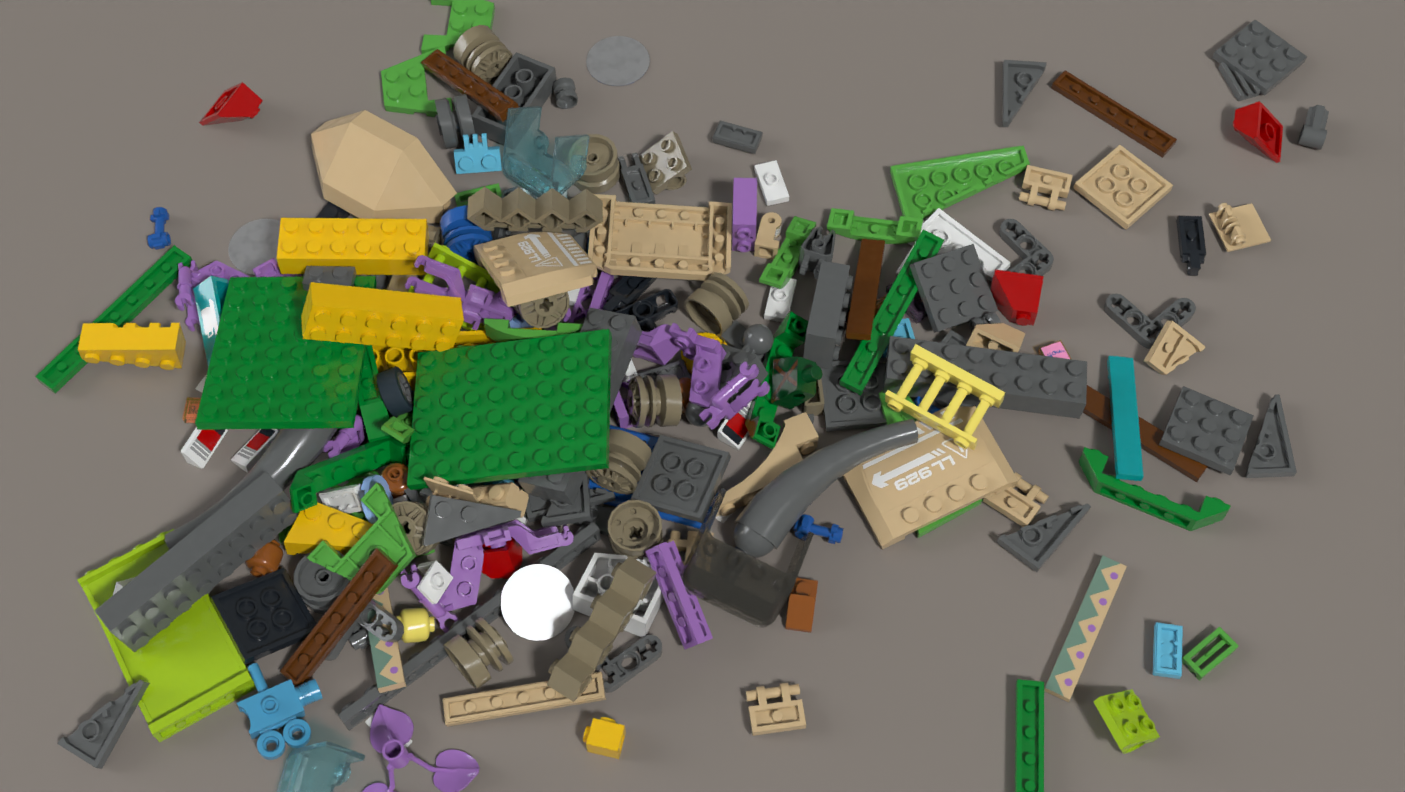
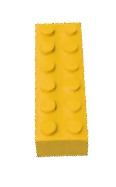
M281 218L276 258L281 274H305L306 266L355 267L356 275H426L424 265L421 264L416 268L415 262L420 255L428 257L429 232L427 219Z
M311 282L301 315L303 339L416 350H437L442 352L454 348L464 321L462 302L459 297Z

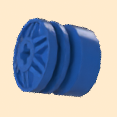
M468 205L448 210L440 220L444 246L479 265L475 260L474 245L493 241L491 231H484L467 219Z

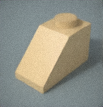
M1004 323L979 324L975 326L966 346L1018 352L1026 333Z

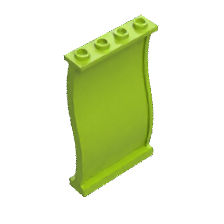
M174 529L160 533L155 539L145 544L137 545L132 551L111 559L104 566L90 570L83 577L77 579L93 610H96L113 596L116 582L138 576L169 550L165 541V534ZM209 593L196 601L189 610L179 615L167 628L161 630L136 652H133L113 635L96 614L128 685L135 684L140 679L150 683L138 706L148 723L152 735L159 742L166 740L256 689L250 672L240 658L211 603Z

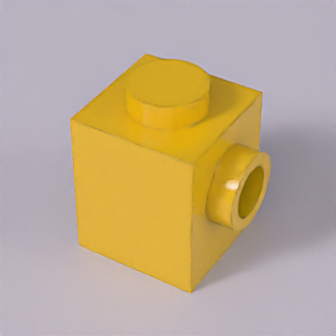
M607 717L593 718L591 726H586L583 736V742H586L587 751L619 759L626 735L625 725L617 724L615 720Z

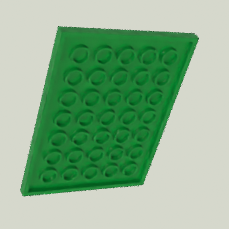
M356 276L354 287L376 289L377 285L376 276ZM230 277L195 421L197 430L354 428L367 345L303 339L301 315L308 291L304 290L302 284L304 277Z
M603 329L452 348L442 352L436 350L418 353L412 428L415 430L411 435L408 488L410 490L429 488L424 477L430 479L440 477L447 480L449 485L609 468L612 333L610 330Z

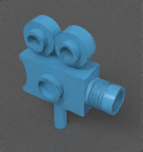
M258 663L249 665L248 670L258 694L237 702L239 711L245 713L250 720L251 726L248 731L251 739L259 737L257 741L259 754L264 759L274 760L284 753L286 744L292 748H301L307 745L311 739V729L309 724L300 718L306 716L303 708L305 705L307 706V704L309 705L323 699L316 680L313 679L298 687H294L290 679L272 688H268ZM285 726L283 729V736L279 732L274 731L280 727ZM296 731L303 733L299 739L293 738L292 735ZM269 743L277 744L274 750L270 751L267 749Z

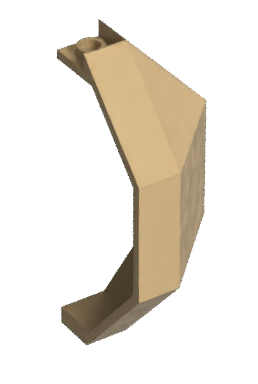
M366 110L327 121L311 133L312 151L324 199L358 218L427 219V224L440 223L443 212L447 211L450 206V199L457 194L417 137Z

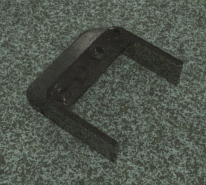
M722 488L712 500L680 576L688 593L757 627H768L776 620L792 592L814 533L809 531L798 541L786 573L712 536L711 527L727 491Z

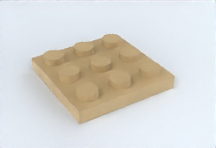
M1119 145L1075 183L1073 189L1127 230L1168 194L1173 185L1123 146Z

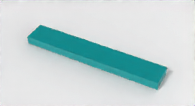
M1109 356L1107 367L1116 479L1142 481L1144 475L1134 361L1130 357Z

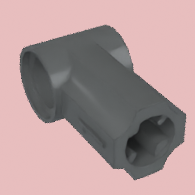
M1316 105L1309 107L1305 124L1298 138V144L1321 150L1327 135L1325 127L1329 114L1325 106Z

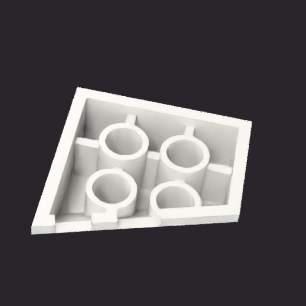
M594 553L573 593V610L591 616L593 611L590 608L592 601L598 594L603 595L610 588L614 578L611 576V573L618 562L623 563L627 559L626 555ZM648 557L636 559L652 569ZM656 577L643 601L639 600L633 611V617L624 629L642 638L647 635L664 600Z

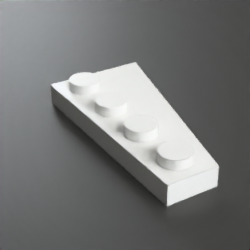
M940 208L923 223L922 230L924 229L944 239L937 255L974 244L986 279L990 281L993 279L995 269L1006 271L1010 267L1011 262ZM910 242L908 244L913 246L915 242Z

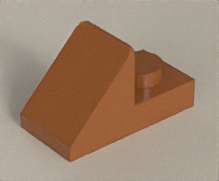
M792 577L785 629L811 633L818 581Z

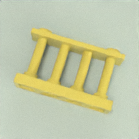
M915 344L910 355V361H912L914 366L897 394L887 390L885 393L887 406L896 412L903 411L954 439V443L963 449L969 447L974 450L977 444V438L972 436L989 407H1000L1004 400L1005 392ZM927 369L933 372L936 378L919 406H916L905 400L922 370L925 371ZM949 381L957 385L958 390L942 417L938 418L927 411L944 382L947 383ZM971 393L979 397L980 403L962 431L949 423L966 395Z

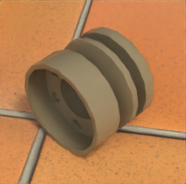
M485 25L474 26L465 31L455 43L453 50L454 57L462 66L489 84L495 83L513 57L512 53L495 33Z
M714 272L701 284V289L695 290L685 300L684 306L690 318L699 328L707 333L716 334L719 337L732 325L733 320L738 319L748 309L749 302L747 296L735 281L722 273Z
M568 292L512 307L529 325L536 328H549L564 318L569 309L570 298Z
M644 375L643 378L641 376H632L630 378L627 404L633 427L642 428L644 425L652 427L655 420L660 427L677 426L679 424L682 413V393L676 375H657L655 381L649 375Z
M610 429L609 468L586 471V474L593 482L609 491L618 494H632L641 479L640 471L645 469L652 454L651 448L633 434L618 429Z
M628 500L619 504L611 512L608 520V534L613 553L616 555H626L627 558L631 556L634 559H643V557H647L645 551L662 544V520L657 509L650 503L641 500ZM635 534V536H637V537H638V536H641V538H640V539H637L636 537H633V538H632V535Z
M404 501L393 504L392 506L405 533L407 532L404 528L405 524H408V528L411 529L410 533H406L415 554L425 555L434 550L440 542L422 546L428 512L426 503Z
M482 617L474 621L479 633L471 625L466 627L470 638L469 641H466L457 634L443 645L457 669L475 689L480 688L491 679L487 666L490 665L500 672L503 670L499 659L506 665L514 661L503 637Z

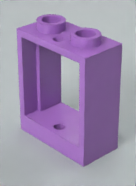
M734 178L732 251H754L757 220V178Z

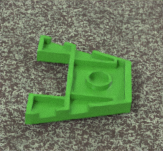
M431 0V5L452 6L447 35L424 34L421 51L424 54L441 46H445L446 51H449L450 47L455 46L459 37L474 26L485 25L492 30L495 13L494 3L486 0Z
M445 46L381 71L386 111L413 115L414 112L426 113L429 117L437 115L435 101L428 100L426 69L421 62L437 49L446 54ZM446 98L449 101L451 111H453L452 99Z
M376 482L361 498V501L378 517L374 525L344 557L328 541L323 540L307 558L351 581L374 550L380 548L398 565L377 592V594H381L416 557V554L383 486Z

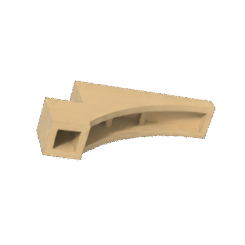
M806 412L784 420L783 432L766 460L741 483L713 498L711 509L715 517L730 515L736 509L747 506L753 497L779 474L803 460L801 454H809L817 448L819 436Z

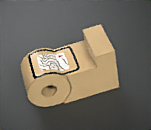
M769 212L763 215L755 241V257L773 260L776 254H778L780 241L776 239L781 234L782 219L777 213Z

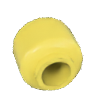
M405 608L400 612L399 616H396L404 626V634L401 638L404 643L425 642L429 638V633L434 632V617L429 616L425 608Z

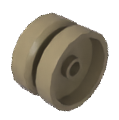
M588 134L579 137L571 144L568 149L567 161L571 178L578 189L581 191L587 189L593 194L608 191L616 185L620 178V164L614 142L600 134Z

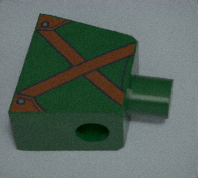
M802 357L773 359L771 404L790 410L814 397L816 394V381L820 380L823 375L822 369L816 362Z

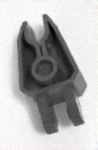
M820 226L813 229L800 250L798 264L801 267V275H805L809 270L814 273V278L818 279L821 262H832L836 238L834 230H831L828 235L823 236L821 235L823 227Z

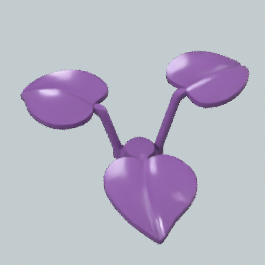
M379 705L372 720L370 741L373 748L380 754H383L389 763L387 770L389 772L390 786L388 788L384 783H374L367 786L362 792H395L393 791L395 789L394 769L405 767L409 761L417 763L430 772H436L433 782L441 792H460L478 775L480 767L472 756L455 749L441 752L436 758V767L415 757L404 746V744L409 742L414 731V725L410 717L403 712Z

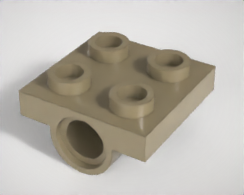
M674 131L638 156L641 164L643 163L651 189L655 194H659L664 189L676 190L681 188L687 181L685 174L692 170L680 138Z

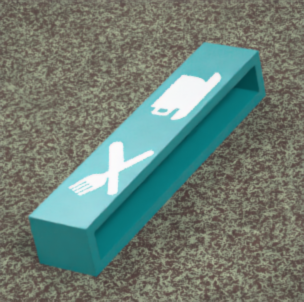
M216 276L208 277L193 288L208 367L230 281Z

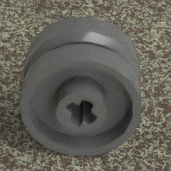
M466 94L454 96L455 111H451L449 101L446 98L434 100L437 109L436 119L440 136L443 135L445 148L450 149L458 146L456 132L461 133L463 143V135L467 134L469 136V143H473L475 130Z
M308 553L297 564L294 572V584L306 606L313 612L324 615L350 580L310 561L307 558L310 555Z

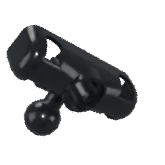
M664 289L620 309L616 313L635 316L641 330H648L650 332L658 327L655 324L656 321L677 311L678 300L670 289ZM664 295L666 303L658 306L656 302L657 297Z

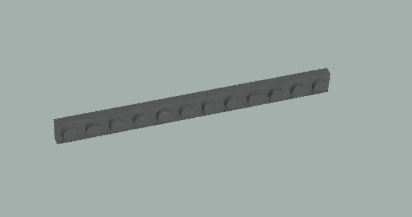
M594 522L588 526H582L576 531L575 536H573V542L570 545L556 547L554 552L547 557H541L535 564L549 565L560 571L601 539L600 529ZM504 587L497 590L493 598L488 602L477 605L473 609L472 614L467 618L456 621L451 626V630L443 636L435 637L422 652L418 651L409 657L408 662L403 665L406 687L448 656L443 645L454 636L459 634L468 641L470 638L466 631L467 626L471 625L479 632L474 622L479 617H482L490 624L502 615L501 595ZM377 684L372 685L364 692V696L356 702L352 701L345 705L338 716L350 731L374 713L379 705H384L406 687L379 693Z

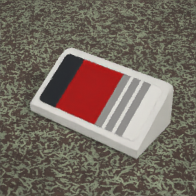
M752 401L732 419L724 420L717 432L718 440L737 450L741 448L749 436L745 422Z
M196 427L181 449L186 462L203 469L228 429L197 430Z
M260 429L234 455L231 461L248 473L267 450L279 430Z

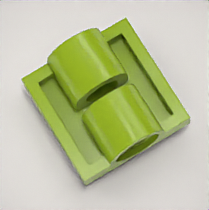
M1133 689L1100 696L1093 701L1123 754L1130 753L1160 737L1153 721L1148 717L1141 705V700L1134 693Z

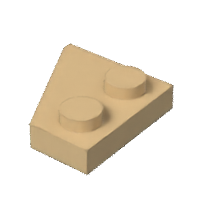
M1166 321L1144 362L1159 374L1167 375L1177 365L1189 360L1191 355L1204 350L1205 346L1174 321Z

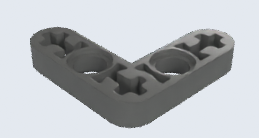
M1015 219L1004 220L1001 224L999 235L1023 259V261L1009 271L1019 273L1020 270H1028L1031 274L1040 276L1049 272L1054 261L1052 253L1020 222ZM1023 242H1028L1032 245L1033 248L1030 250H1025L1020 246V244ZM1038 260H1040V261L1046 260V261H1047L1046 263H1045V262H1041L1040 264L1037 265Z
M1121 294L1109 295L1104 304L1105 313L1147 349H1151L1164 327L1161 320L1168 319L1182 327L1191 320L1196 310L1192 300L1180 298L1156 318L1150 320ZM1119 304L1120 307L1116 306L1115 308H1113L1111 305ZM1186 308L1188 310L1183 311L1179 317L1177 316L1179 309ZM1135 317L1139 320L1140 324L1131 325L1128 323L1127 318ZM1156 330L1158 331L1155 338H1147V335L1151 336L1155 333Z
M371 600L325 660L332 661L338 657L357 623L380 640L391 643L397 642L402 638L404 634L403 623L375 601ZM374 609L376 611V619L370 624L367 619L368 613ZM383 624L391 626L393 630L391 635L387 628L382 627Z
M573 626L566 631L565 643L568 649L572 643L569 638L577 626ZM646 635L611 661L606 657L603 664H599L595 672H600L599 670L603 667L608 677L613 675V683L604 682L605 692L610 693L617 690L658 660L662 655V642L657 636ZM649 643L650 646L656 645L655 652L652 653L649 650L644 653L646 651V644ZM642 653H644V654H643V659H644V661H641V658H640L639 654L641 655ZM634 658L637 662L635 668L631 670L623 668L622 662L624 659Z

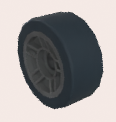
M395 366L378 373V389L389 412L393 416L398 417L413 411V392L402 370Z

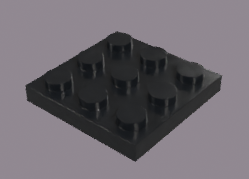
M285 567L211 596V603L244 665L305 640L316 626V622Z

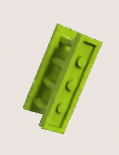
M434 243L428 257L458 268L461 277L465 276L475 281V286L484 289L486 287L495 293L500 291L486 269L452 252L447 246ZM426 273L423 281L432 284L436 276ZM411 286L408 292L415 293V287ZM463 321V328L468 331H475L472 329L473 324ZM480 323L477 330H485L484 324Z

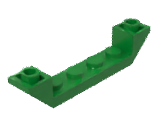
M793 312L787 314L773 335V345L766 353L763 365L768 373L763 382L766 381L769 384L770 391L765 396H756L752 400L745 422L750 437L771 449L775 448L781 427L773 422L778 407L771 404L773 359L792 357L794 349L805 343L809 322Z
M367 345L358 398L369 443L392 437L381 430L382 425L390 419V416L378 389L377 375L379 372L372 345Z
M394 437L370 442L297 471L289 488L292 512L298 513L317 505V492L389 463H401L408 466L410 442L403 444Z
M1084 447L1079 459V464L1093 492L1188 531L1222 521L1231 506L1219 498L1206 496L1197 512L1188 505L1175 503L1163 495H1155L1145 491L1141 486L1130 485L1120 479H1116V476L1103 474L1102 472L1109 456L1102 454L1099 450Z

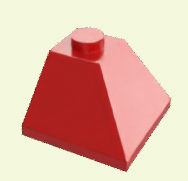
M243 82L225 90L199 123L204 126L242 121L249 117L252 119L260 111L259 105L263 100Z
M1260 101L1236 109L1233 120L1234 130L1239 132L1246 141L1275 163L1280 162L1283 125Z
M995 269L990 290L997 309L1009 322L1022 326H1034L1044 276Z
M511 537V540L506 541V545L502 547L491 548V546L485 547V544L482 545L484 559L481 573L491 579H508L519 570L523 562L522 546L513 537Z

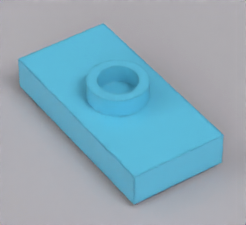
M1155 623L1153 644L1154 676L1181 678L1183 626Z

